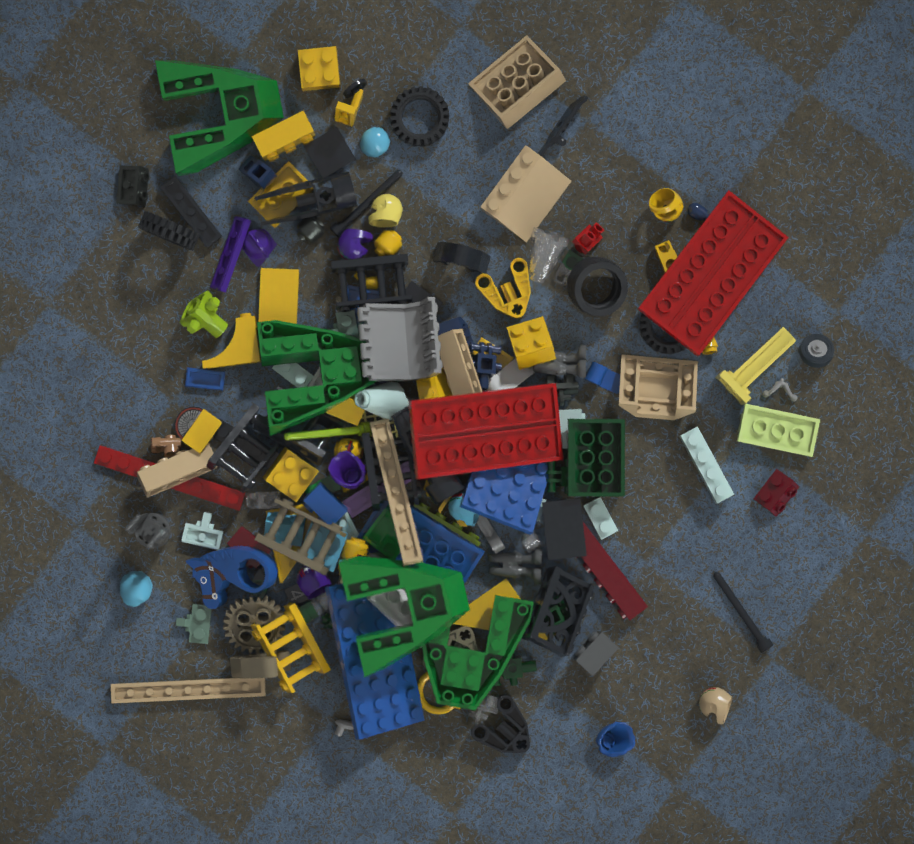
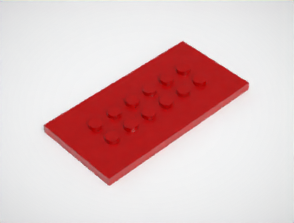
M728 190L638 307V310L698 357L789 237Z
M556 383L408 401L416 479L563 460Z

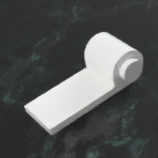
M515 358L489 379V389L485 391L516 388L535 373L533 366L519 370Z

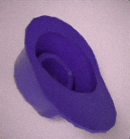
M257 229L247 233L242 249L257 267H260L269 258L277 243L265 229Z

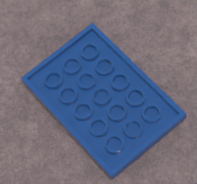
M383 501L380 504V511H373L357 538L363 539L379 515L389 505L388 501ZM410 504L423 558L422 563L462 572L465 584L485 551ZM367 541L365 542L369 547L367 555L373 552H380ZM401 552L395 560H402Z

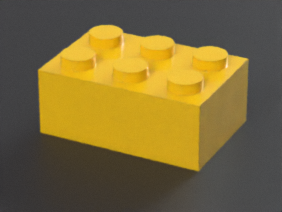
M303 110L252 136L264 161L273 162L279 158V154L293 152L297 149V145L310 143L316 135Z

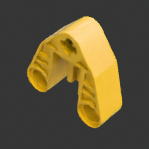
M515 258L511 262L510 270L521 295L520 298L517 297L511 282L505 283L500 286L507 301L504 304L497 287H495L492 278L488 274L483 273L477 276L475 285L495 310L514 319H519L525 314L531 290L527 262L522 258ZM521 262L524 265V270L516 272L513 265ZM481 278H486L489 280V285L486 288H482L479 286L478 281ZM514 305L522 307L519 315H516V312L513 314Z

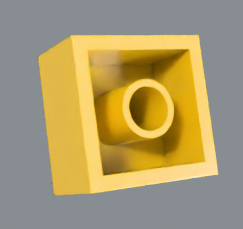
M336 46L298 50L302 91L341 87Z
M543 316L506 327L519 370L556 359L554 347Z
M284 447L262 478L297 502L319 471Z

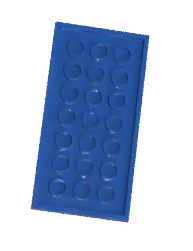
M343 583L325 587L355 739L360 740L424 721L411 653L379 672L367 677L364 676L356 636L396 626L367 597L347 601Z

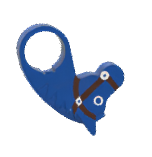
M248 546L227 547L207 553L200 558L186 560V563L193 568L192 577L200 584L203 603L209 609L218 608L227 602L226 588L229 587L230 583L246 592L257 593L271 587L278 575L277 565L269 554ZM255 559L262 564L265 570V580L262 585H257L250 580L247 574V560Z

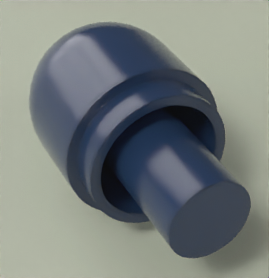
M692 203L688 207L689 216L697 221H705L709 216L708 210L699 203Z

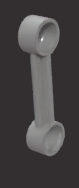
M479 515L477 525L495 554L505 549V546L488 519Z

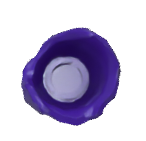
M345 450L339 452L330 460V465L328 466L329 474L337 484L347 489H356L365 481L367 472L365 465L353 453Z

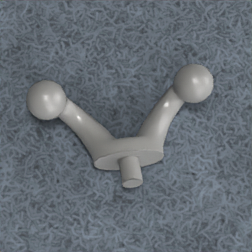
M784 378L776 381L772 389L769 391L765 390L762 393L763 397L768 398L781 387L784 388L791 401L795 402L798 399L797 395L792 394L788 383L784 382Z

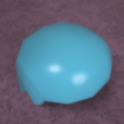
M372 127L366 130L360 140L361 151L370 157H379L387 151L390 145L388 133L380 127Z

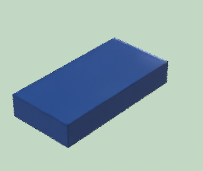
M187 367L185 387L223 391L226 372Z

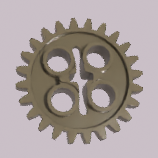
M251 593L249 599L244 595L242 596V601L235 599L236 606L230 604V610L225 612L227 617L223 618V622L226 623L223 624V630H227L225 637H230L229 643L235 642L234 648L241 646V652L247 648L249 649V654L255 649L256 653L259 654V650L263 649V647L253 637L251 625L253 622H256L262 628L269 621L272 622L282 616L284 611H279V604L274 606V599L268 602L267 595L264 599H261L260 594L254 598ZM260 612H266L267 615H266V616H260L259 613H260ZM241 614H246V615H248V617H247V618H241L240 615H241ZM285 623L265 634L270 644L279 640L278 637H283L282 631L286 630ZM246 631L250 632V635L244 636L241 633Z

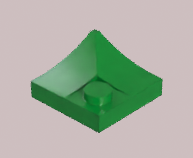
M387 505L363 539L389 559H396L400 554V548L390 507Z

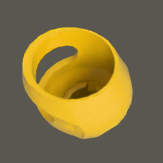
M663 188L657 190L650 197L649 208L659 220L664 222L674 221L683 211V201L679 194L672 189Z

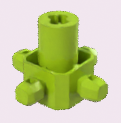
M205 291L192 299L186 306L180 320V324L183 327H187V331L191 334L204 328L215 338L221 336L228 327V323L216 314L220 301L216 297H212L209 291Z

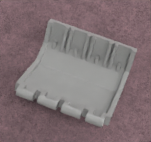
M427 297L420 302L410 304H364L363 307L357 308L358 322H364V324L359 325L360 341H366V343L360 344L361 360H367V362L361 363L362 377H369V381H412L431 378L441 373L442 361L439 354L441 344L438 341L439 323L436 318L438 307L435 303V297Z

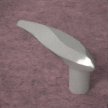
M341 719L335 721L338 726L334 734L337 736H342L344 729L354 730L351 721Z

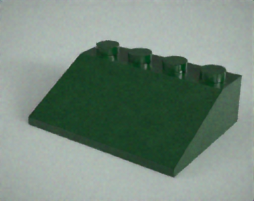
M568 419L567 496H625V419Z

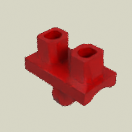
M597 222L593 226L589 224L573 239L572 243L575 245L576 250L586 255L603 238L601 234L604 229Z

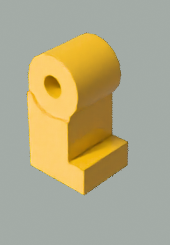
M669 240L654 246L664 273L677 258Z

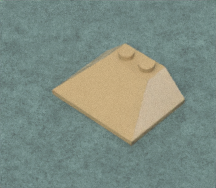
M622 354L618 406L635 417L676 420L695 413L698 361Z

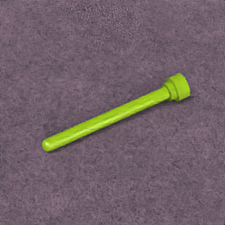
M361 422L356 427L285 433L284 439L299 440L354 434L362 437V433H370L371 436L372 432L370 422Z

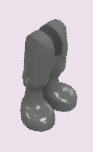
M581 345L574 355L555 352L556 359L533 366V371L537 373L554 375L569 373L586 378V345Z
M536 549L530 555H522L517 551L513 553L489 554V562H502L503 567H489L488 574L511 577L514 580L521 576H528L533 579L534 584L541 585L542 567L526 568L519 566V564L542 565V549Z

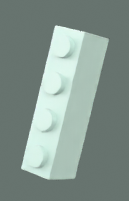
M695 427L680 435L679 437L715 504L734 495L699 428Z

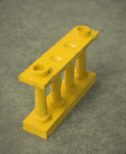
M289 602L283 606L285 612L282 616L262 628L259 624H252L253 631L251 632L255 640L260 642L267 656H276L275 650L295 638L302 640L304 645H302L301 649L281 661L277 658L279 685L284 692L294 693L295 690L292 684L314 671L325 674L331 669L296 603ZM287 621L292 622L295 627L292 632L272 644L269 643L265 634ZM306 654L310 655L312 659L311 665L288 678L283 668Z

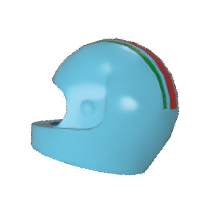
M464 491L452 495L448 503L450 515L457 521H464L467 526H475L479 514L460 507Z

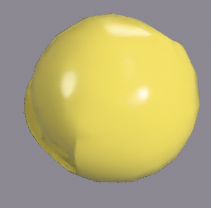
M391 194L378 196L371 206L377 211L368 217L369 224L374 227H394L398 225L403 211L400 200Z

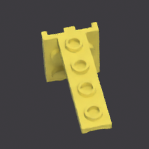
M782 327L734 373L730 370L728 372L723 370L715 378L726 387L728 392L741 405L746 404L751 399L749 396L751 392L747 387L797 340Z

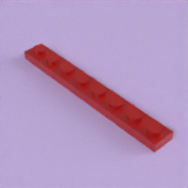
M101 445L94 464L137 477V472L143 466L156 464ZM199 477L171 487V489L238 511L241 509L246 494L245 492L242 493L239 490Z

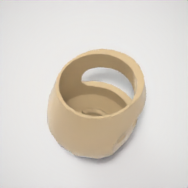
M719 687L709 688L700 696V710L706 717L710 713L716 714L717 723L723 725L730 709L732 696Z

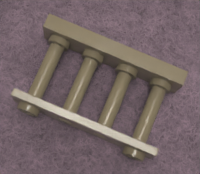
M285 498L282 501L275 499L274 502L279 504L281 508L269 532L265 533L264 536L258 533L255 540L326 576L329 568L323 566L325 563L324 559L336 535L339 534L346 537L347 534L341 531L343 527L333 522L329 525L292 507L294 503ZM290 510L298 515L285 540L279 544L275 542V535L287 511ZM304 518L313 521L314 523L301 549H298L297 552L291 550V543ZM323 526L329 529L330 532L317 557L311 560L307 558V552L319 528Z

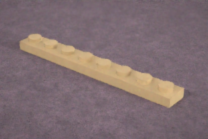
M389 419L370 422L403 565L421 563L423 558Z
M221 678L111 684V703L266 696L265 678Z

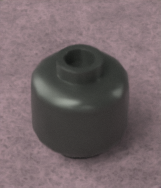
M317 216L304 218L297 224L299 231L297 236L303 243L307 240V242L313 244L324 235L325 226Z

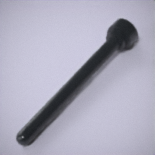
M401 170L395 171L342 222L334 223L330 227L333 233L340 238L343 231L378 196L391 187L403 175V172Z
M715 572L713 574L714 579L756 638L757 648L760 653L768 650L774 645L772 641L767 639L766 636L763 637L719 572Z

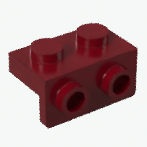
M776 469L754 497V500L774 516H777L783 512L790 498L796 495L799 486L791 478Z

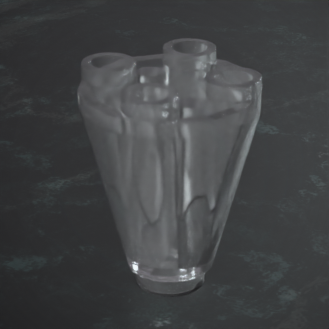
M533 228L529 270L531 280L544 283L545 279H548L566 250L570 239L562 237L554 231L544 233L542 229Z

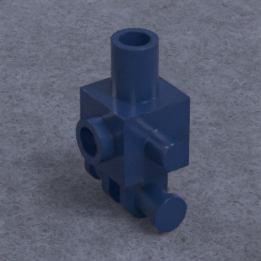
M470 342L469 351L478 352V354L473 356V363L482 390H488L489 378L494 376L496 371H501L502 364L496 363L497 355L501 354V346H492V343L484 345V342H479V344Z

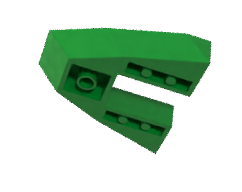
M155 60L161 95L164 101L218 91L221 97L226 125L169 136L175 172L178 176L197 173L250 144L254 141L252 136L275 125L284 118L277 80L234 68L183 61Z
M278 320L257 322L262 367L319 361L322 385L265 391L270 436L329 411L376 382L369 381V377H362L361 363L367 362V360H361L360 344L366 343V341H360L359 338L337 331Z
M355 556L339 560L347 601L405 588L413 621L411 624L356 636L365 677L387 668L435 639L470 610L462 572L422 562L404 566L402 560Z
M500 595L494 596L485 652L447 645L450 627L435 639L422 646L425 665L437 704L470 710L478 708L502 675L529 625L533 601Z

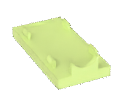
M744 404L737 431L739 432L737 442L813 457L820 419Z

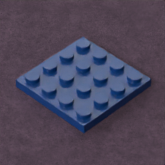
M548 463L470 472L460 507L531 535L534 531L547 484L548 474L546 472L548 471Z

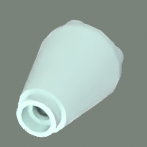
M387 382L361 390L355 395V404L358 407L389 420H393L391 418L392 415L409 405L404 389L397 382Z

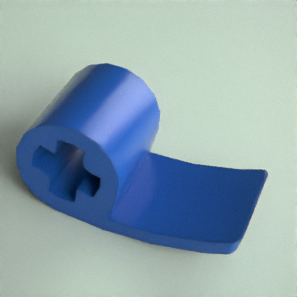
M592 361L585 380L618 394L620 374Z

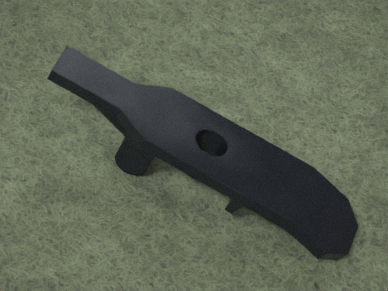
M583 95L569 105L538 154L540 156H543L547 149L555 143L560 146L566 145V140L561 137L560 133L567 129L569 120H575L574 116L581 105L587 101V96Z

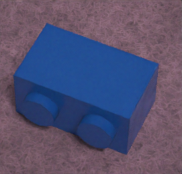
M319 482L303 500L305 502L304 506L311 513L314 511L319 516V520L329 525L332 522L336 523L348 510L322 482Z

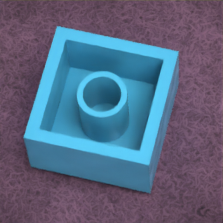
M313 521L310 523L305 539L314 523ZM323 526L319 528L307 552V558L313 560L314 557H317L330 532L329 529ZM339 534L336 535L324 559L325 563L323 566L329 568L331 572H334L347 535L346 537Z

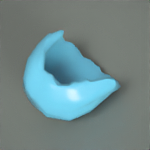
M131 571L122 577L120 595L126 605L136 607L149 599L153 588L150 577L142 571Z

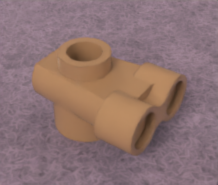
M167 435L164 438H151V453L164 452L165 457L171 458L181 450V439L176 438L175 435Z

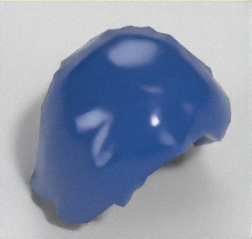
M614 722L601 729L596 737V744L602 754L608 757H617L627 754V751L635 746L636 738L631 726L625 722Z

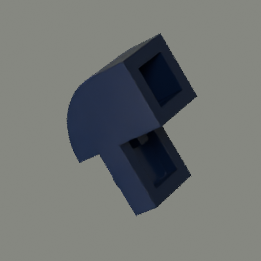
M252 155L239 168L242 174L263 191L277 177L270 167Z

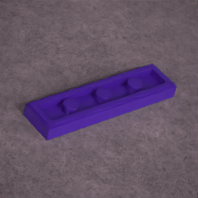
M235 216L210 288L226 293L251 220Z

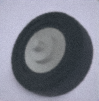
M808 335L801 342L799 348L800 357L810 367H824L831 362L834 356V345L824 335Z

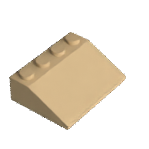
M526 35L468 84L504 127L509 129L566 82L561 70Z
M525 145L480 209L527 243L571 183V180L542 156Z

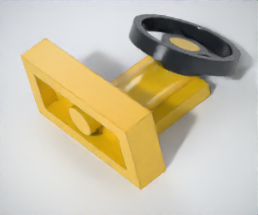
M365 79L354 82L343 92L345 98L353 96L351 105L338 101L335 121L353 127L363 98V89L367 85Z

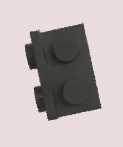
M120 165L117 204L146 206L148 181L150 179L148 168Z

